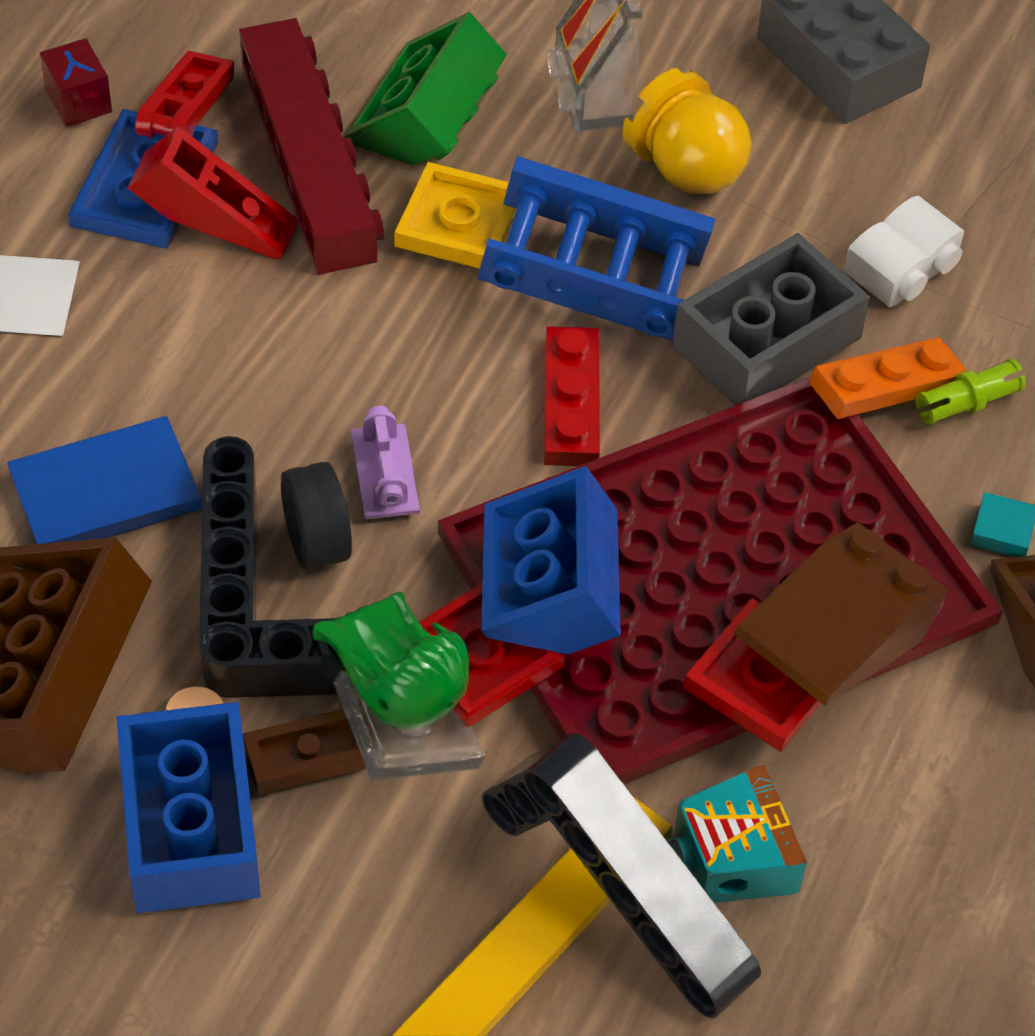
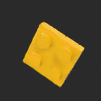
M427 162L394 232V247L480 269L488 239L506 242L516 212V208L503 204L509 182Z

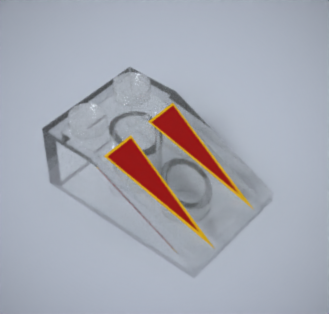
M574 0L556 27L555 48L548 49V68L551 78H559L560 83H558L557 87L559 107L562 113H569L574 132L623 126L626 117L631 121L633 119L642 12L638 0Z

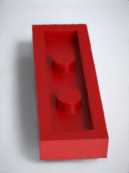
M546 326L544 465L580 466L600 457L599 328Z

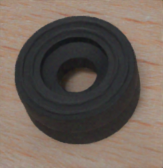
M319 462L306 467L291 468L282 472L281 498L285 521L294 553L302 568L314 569L326 564L341 563L350 559L352 553L350 521L343 491L332 465L329 462Z

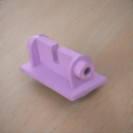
M374 406L367 411V416L363 420V428L351 429L364 518L366 520L420 514L405 423L396 424L395 416L389 412L387 407Z

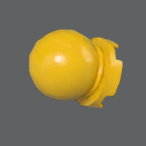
M671 68L657 76L640 92L638 97L644 103L637 111L633 121L627 117L625 118L622 138L626 146L639 158L648 162L654 161L657 169L670 185L687 194H713L734 184L746 169L753 146L750 129L737 107L711 94L708 82L697 72L691 69L688 73H682L678 68Z

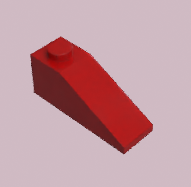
M179 126L144 153L127 188L171 221L276 260L284 255L299 220Z

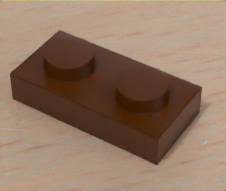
M359 705L243 733L244 748L258 796L375 766V753Z

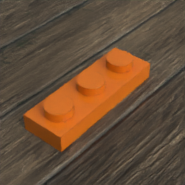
M940 337L815 366L808 382L836 418L840 419L915 400L917 393L955 381L956 375L967 371V369Z

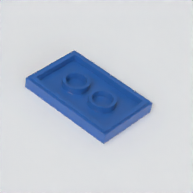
M122 109L68 214L70 227L167 249L179 223L167 219L127 189L144 153L165 136L156 134L154 138L138 135L135 129L138 112ZM197 125L194 128L192 137L214 153L218 144V131Z
M167 416L7 462L10 477L35 544L108 538L202 509L200 493Z

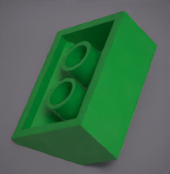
M471 12L465 13L406 42L344 135V138L350 137L354 146L411 165L419 164L432 157L436 160L444 158L456 147L458 143L456 135L461 127L468 123L478 112L479 107L476 104L482 94L487 92L497 82L499 76L496 72L507 54Z

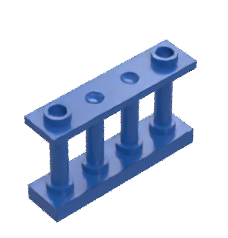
M517 156L503 202L504 205L516 208V212L505 243L488 239L477 279L503 289L520 292L634 328L655 337H662L673 341L677 306L684 301V299L677 298L676 295L685 263L700 266L716 218ZM536 215L566 224L556 259L525 250ZM586 231L616 240L606 275L576 266ZM636 246L666 256L656 291L626 282Z

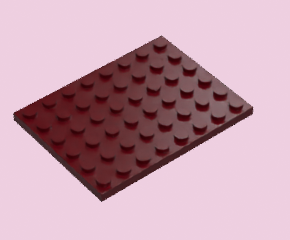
M810 377L438 520V535L472 589L483 582L484 504L587 466L615 505L618 518L621 636L571 654H563L564 667L530 689L560 739L570 733L583 736L598 750L623 784L748 732V730L683 688L685 675L751 598L761 603L825 541L857 522L866 529L879 534L886 544L910 562L923 567L933 579L948 589L923 642L864 681L999 624L1003 612L1000 606L860 416L856 414L837 419L808 382Z

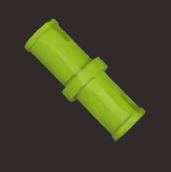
M1010 358L1001 364L974 373L972 370L958 373L955 381L916 394V409L932 403H937L938 405L936 408L918 415L924 424L931 426L940 420L964 411L970 414L980 412L985 409L988 402L1023 391L1026 387L1025 375L1008 381L1003 379L1005 376L1023 369L1018 361Z

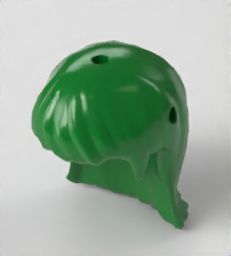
M400 591L378 602L361 606L358 610L348 612L345 616L318 622L313 627L312 635L314 640L324 641L334 648L360 697L376 717L390 726L400 729H418L430 725L449 714L466 693L469 683V656L462 638L457 633L451 632L435 622L432 625L438 635H430L419 624L405 601L404 593Z

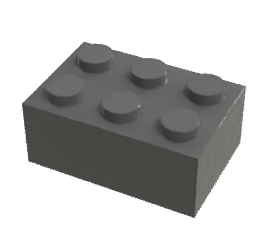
M762 0L757 38L844 124L921 88L930 44L883 0Z
M796 233L679 303L677 306L673 347L734 405H738L784 387L861 339L870 296L804 237Z

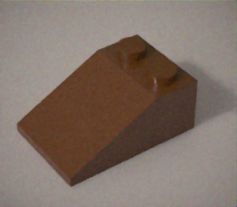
M857 522L825 541L738 624L734 635L826 706L923 642L948 589L933 579L923 567L910 562L886 544L879 534L866 529Z

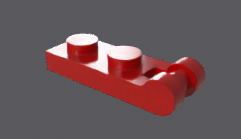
M188 50L141 106L136 118V133L141 136L154 138L156 134L166 136L179 126L193 136L194 128L234 79V61Z

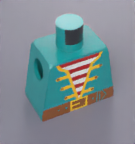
M765 765L750 769L685 798L678 804L674 827L676 838L666 841L714 903L792 895L800 892L807 861Z

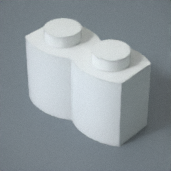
M914 196L898 206L884 222L877 223L867 229L850 245L844 272L888 307H893L904 299L911 301L922 292L928 279L938 273L947 274L959 262L963 253L960 246L964 230L920 196Z

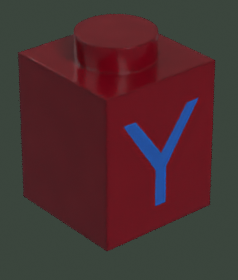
M87 38L39 52L45 89L66 127L113 112L108 75Z

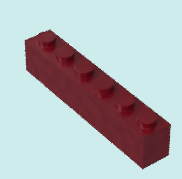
M297 18L240 28L242 67L296 217L299 219L298 223L317 275L376 263L377 241L384 239L381 215L378 209L370 210L369 208L370 192L365 174H356L355 172L356 155L350 137L342 138L343 123L340 109L337 103L329 104L330 90L328 79L324 69L316 70L317 56L312 37L303 36Z

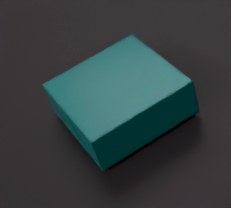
M984 492L970 546L1012 557L1026 556L1035 523V505Z

